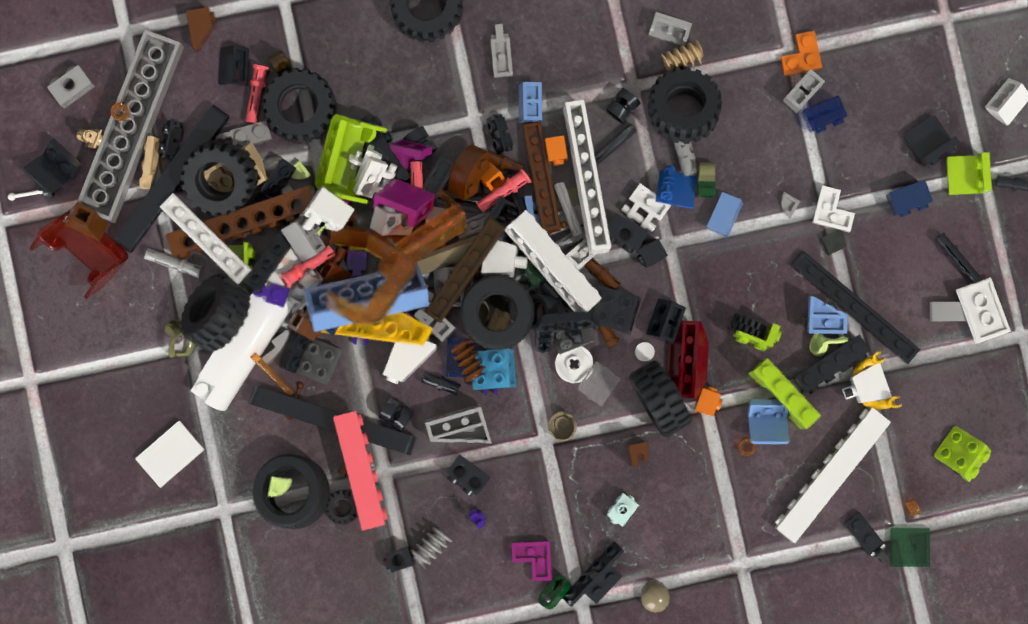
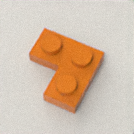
M815 31L796 34L795 38L799 53L781 57L784 76L808 72L810 69L814 71L823 68Z

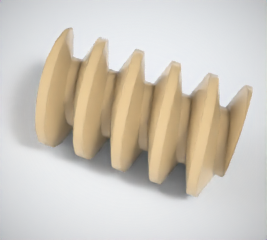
M694 40V46L689 42L687 43V49L681 45L680 52L677 48H674L673 55L670 51H666V57L661 54L667 71L672 73L674 68H679L680 66H683L685 69L687 63L694 67L695 60L702 64L701 58L704 57L698 40Z

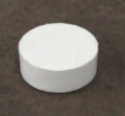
M648 342L640 343L635 349L636 357L643 362L651 360L655 353L654 347Z

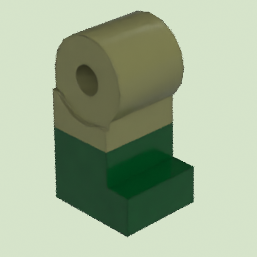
M699 162L697 197L714 198L716 196L715 162Z

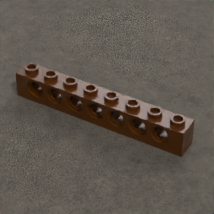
M308 185L241 208L235 213L230 212L229 215H220L203 221V223L226 244V240L233 238V241L244 238L243 234L249 232L251 235L262 232L261 228L268 226L270 229L280 226L279 222L286 220L288 223L298 219L297 216L305 214L303 212L314 197L315 190L313 186ZM296 200L301 201V207L298 210H295L293 206ZM278 206L283 207V213L280 216L276 215V208ZM261 212L265 214L263 222L258 220V215ZM243 218H246L247 220V226L245 228H242L240 226V221ZM225 224H228L229 226V232L227 234H224L222 232V228ZM182 229L166 234L172 256L182 259L191 256L190 252L196 250L198 253L204 252L195 241L192 246L189 247L187 245L189 236Z

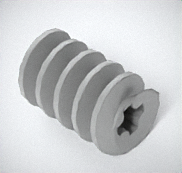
M432 527L434 534L426 533L428 540L422 538L423 545L416 544L418 551L410 550L413 558L425 569L424 563L432 564L430 557L433 559L437 558L435 551L440 554L442 553L440 546L448 547L446 540L453 542L440 528Z

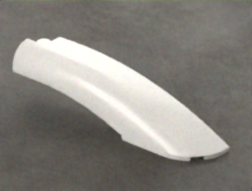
M292 247L266 282L267 288H270L271 283L285 287L279 274L287 272L293 268L294 264L302 263ZM299 280L291 285L288 295L296 285L300 288L303 287V285L299 284ZM252 293L249 301L250 309H248V316L244 320L243 327L239 329V333L232 338L229 344L213 352L199 374V378L191 392L205 400L207 405L217 410H227L256 362L291 313L290 311L295 304H291L288 301L289 296L284 308L266 303V296L255 297Z

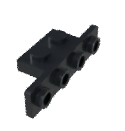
M285 223L270 245L267 246L262 256L251 269V272L244 279V285L260 292L292 247L281 231L288 224Z
M613 542L592 563L590 568L579 577L562 599L572 607L586 594L597 604L623 577L612 564L624 553V550L616 542Z

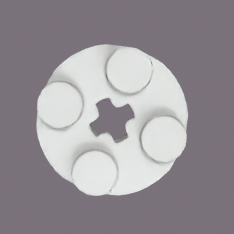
M582 346L560 355L558 353L555 361L556 372L566 382H582L592 372V355ZM571 359L579 361L577 364L579 366L578 369H571L569 367Z

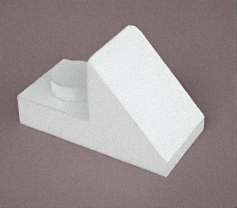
M586 238L566 255L578 271L595 256L589 255Z

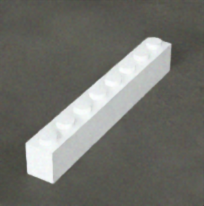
M584 100L565 102L563 113L589 255L608 253L611 249L585 102Z
M865 408L859 415L860 421L856 425H851L847 430L848 436L844 440H839L833 455L828 454L823 461L825 465L821 470L817 469L812 474L811 478L813 480L809 485L805 484L800 489L799 493L801 495L798 499H793L787 506L789 510L786 514H781L775 521L777 525L774 528L791 542L796 543L891 423L874 408H869L868 410Z

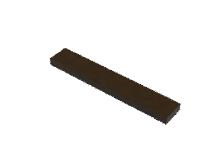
M492 217L488 219L426 309V314L439 323L444 320L506 230L504 225Z

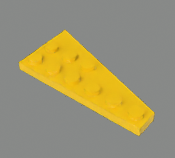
M400 312L339 326L335 335L423 346L433 329ZM321 330L320 333H328V332L325 331V330Z

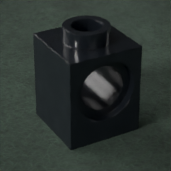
M657 239L639 249L637 259L642 266L645 265L648 268L666 258L668 254L660 240Z
M408 546L386 553V558L383 559L386 569H390L391 573L414 566ZM395 555L403 557L402 565L398 566L393 563Z

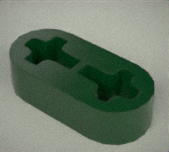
M562 575L555 576L540 593L538 598L539 604L546 609H553L569 591L570 581ZM560 582L563 584L561 588L558 585Z

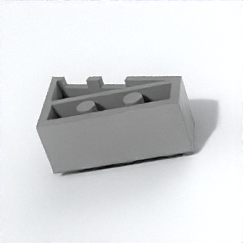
M481 404L425 420L430 442H478L492 444Z

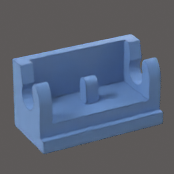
M522 82L518 85L519 123L542 121V82Z
M722 192L707 228L728 238L743 205L742 200Z

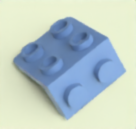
M750 399L748 422L751 443H789L788 410L778 399Z

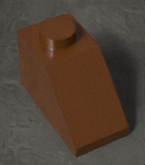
M209 7L186 11L192 45L196 52L202 49L215 29L214 23H217L215 12H211Z

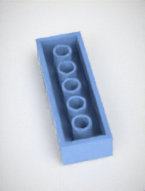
M418 264L304 289L306 306L314 332L429 306L427 287Z

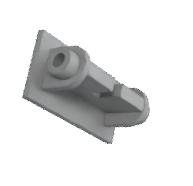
M312 269L306 271L299 280V284L303 285V287L300 288L296 285L288 295V301L291 304H296L299 310H302L306 305L304 289L322 284L323 278L318 271L315 272Z

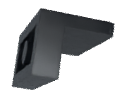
M237 45L220 48L219 85L247 86L249 48Z

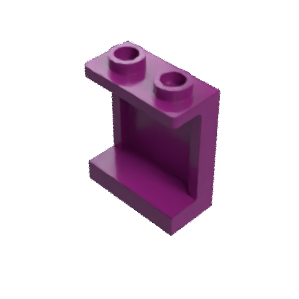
M394 178L379 192L375 193L373 197V210L375 211L376 206H388L407 214V225L415 227L433 211L435 194Z

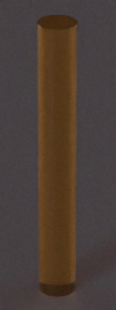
M256 352L251 355L250 358L288 396L294 393V390Z

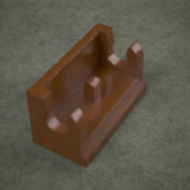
M648 442L627 445L632 467L638 466V458H642L646 462L649 460Z

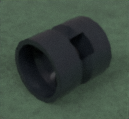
M621 88L615 95L616 100H611L605 107V110L618 122L624 124L630 117V111L634 112L641 102L630 91Z
M424 126L414 129L403 138V140L432 146V154L438 149L433 140L428 139L429 134Z
M391 397L380 413L379 418L386 423L392 422V427L402 432L415 411L406 405L402 407L400 401ZM398 411L401 413L399 419L395 418Z

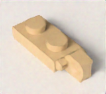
M147 136V140L144 143L145 159L142 161L143 174L139 179L140 188L145 190H151L154 185V178L157 177L160 154L158 153V148L161 140L155 136Z

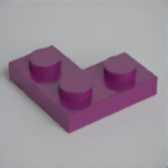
M550 541L511 543L512 562H532V581L552 580Z

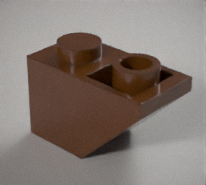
M79 202L72 207L64 223L98 242L101 240L107 227L106 222L96 211Z

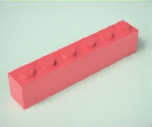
M356 411L334 416L362 531L385 525L384 520L388 518L385 508L381 509L379 501H382L383 498L381 490H376L375 482H378L376 471H371L370 463H373L371 451H366L365 445L369 443L366 433L361 431L360 426L364 425L361 414L357 415Z

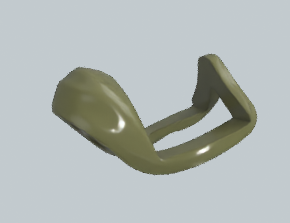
M171 319L166 322L164 328L165 332L171 335L168 347V356L171 358L189 356L193 353L195 346L194 343L187 340L186 352H175V341L178 336L182 335L180 320Z

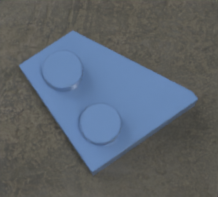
M809 296L807 332L847 334L848 314L814 296Z

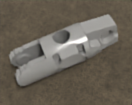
M684 141L674 143L683 174L685 176L697 175L698 168L691 141L690 144H684Z

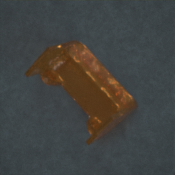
M441 189L439 192L448 208L446 211L397 243L388 235L380 234L390 254L402 266H413L418 260L465 231L467 222L463 208L444 190Z
M369 234L367 239V251L382 259L379 264V273L386 279L367 307L361 304L352 305L330 291L327 294V308L356 324L381 323L415 275L417 269L416 261L413 258Z

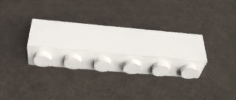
M527 210L506 227L505 232L574 312H588L602 299L598 291L589 284L585 276L576 269L573 262L564 255L560 247L552 241L546 230L540 227L534 216L529 214Z

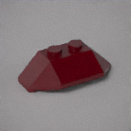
M682 321L674 344L668 342L666 372L682 398L696 399L707 381L709 341L701 321Z

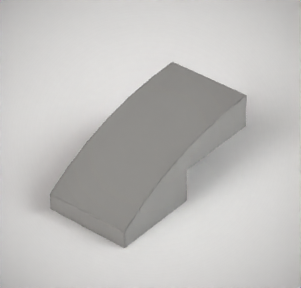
M930 302V321L967 322L960 302Z
M285 330L271 341L276 348L261 358L264 365L268 366L282 352L291 335L288 330Z

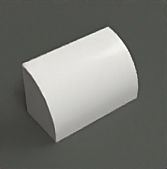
M1008 78L985 108L993 117L1008 126L1028 102V91L1022 83Z

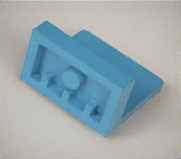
M514 349L478 351L479 354L475 359H482L478 365H485L482 373L486 374L472 380L473 390L516 387Z

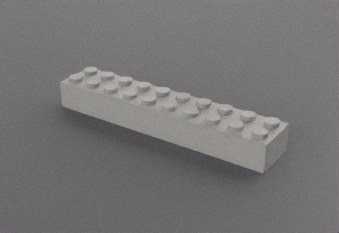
M145 29L77 201L96 211L102 219L112 223H116L143 154L144 143L147 140V136H150L184 48L178 41Z

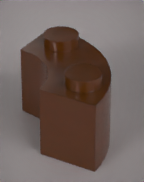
M471 144L460 154L449 177L448 192L465 201L478 192L480 179L484 172L490 168L488 151Z

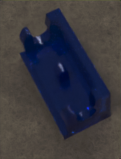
M466 338L448 339L446 377H467V374L462 375L461 373L465 367H458L461 360L455 361L454 359L458 353H451L454 349L453 346L466 340Z

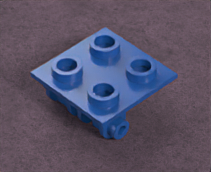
M668 165L665 170H660L655 202L693 209L697 176H685L684 174L676 173L675 167Z

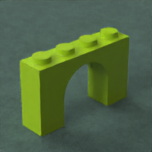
M768 358L759 362L748 373L760 387L767 388L789 412L787 416L800 430L808 429L821 417Z

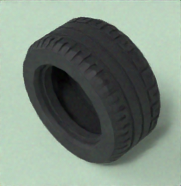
M295 454L279 455L270 459V461L268 460L255 476L256 479H254L252 489L254 505L260 516L271 525L285 529H302L315 523L323 515L322 513L325 512V508H327L328 500L330 499L329 480L324 470L311 459ZM298 471L306 478L309 487L308 497L305 504L299 510L286 513L278 507L274 497L268 496L271 476L281 478L288 472Z

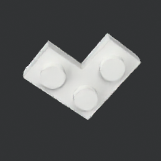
M822 185L812 223L850 232L855 213L836 209L841 190Z

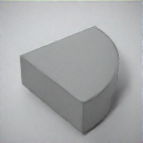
M783 192L781 207L785 215L791 218L800 201Z

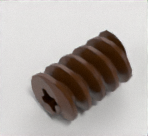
M471 338L454 345V349L451 351L452 354L458 353L454 358L455 361L461 360L458 367H465L461 373L462 375L468 374L465 378L466 382L486 374L482 373L485 365H478L482 359H475L479 354L478 351H471L475 345H468L472 340Z

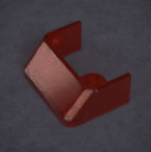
M70 209L41 228L29 249L33 251L42 244L55 251L66 248L92 271L87 277L91 286L84 296L85 299H88L101 290L120 270L128 259V253L105 232L98 242L65 225L64 223L71 211Z

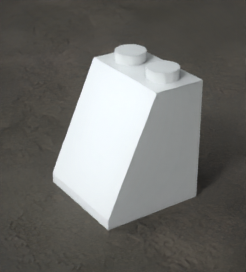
M428 341L423 346L395 343L383 375L387 376V381L398 384L399 381L404 382L437 350L438 346Z

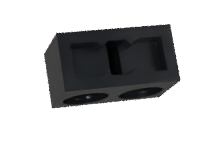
M658 298L646 335L659 341L674 344L686 307L674 301Z
M461 455L457 457L446 472L449 475L447 479L454 485L461 484L464 487L463 491L471 497L473 495L478 496L491 478ZM456 466L464 467L465 474L462 477L454 474ZM472 477L480 479L481 484L478 488L470 486L469 482Z

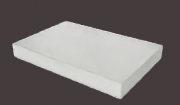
M991 277L956 289L975 344L1011 331Z
M178 421L135 459L161 488L205 449L182 422Z

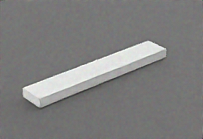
M174 193L163 202L160 208L237 284L251 272V269Z

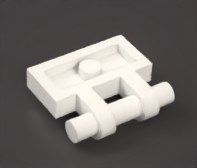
M369 157L353 191L355 194L372 198L375 192H379L386 184L390 183L391 179H394L398 166L391 163L387 169L388 164L386 162Z
M640 183L629 198L634 203V206L630 208L625 204L621 211L626 213L629 219L633 218L640 223L642 228H647L653 232L656 225L650 221L654 217L660 222L671 205L655 202L656 194ZM639 207L648 213L646 218L637 213Z

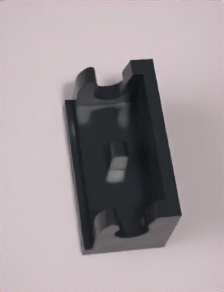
M500 196L485 219L484 225L492 217L507 227L518 216V213L510 210L508 207L516 209L517 206ZM505 231L498 241H503L507 234Z

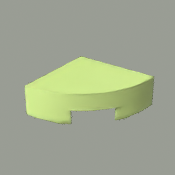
M300 160L293 165L297 169L290 178L305 180L311 177Z
M271 476L268 496L274 497L285 493L290 487L292 480Z

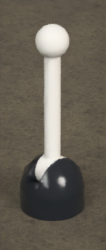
M40 187L36 191L19 194L10 193L8 199L12 201L18 197L40 194L44 198H51L55 196V192L49 195Z

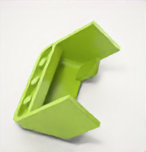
M335 114L330 121L316 174V188L321 189L324 187L339 198L367 204L368 200L359 197L353 191L357 183L355 177L358 166L356 170L351 169L352 163L348 158L351 154L356 155L358 150L362 152L364 143H369L376 137V130L386 132L387 129L372 123Z

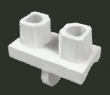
M369 144L364 158H361L363 152L359 150L356 155H349L348 160L352 163L350 168L356 170L357 166H360L355 181H358L369 157L381 160L382 154L374 151L375 146Z

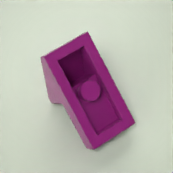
M403 139L390 144V149L405 169L410 168V162L422 160L432 154V146Z

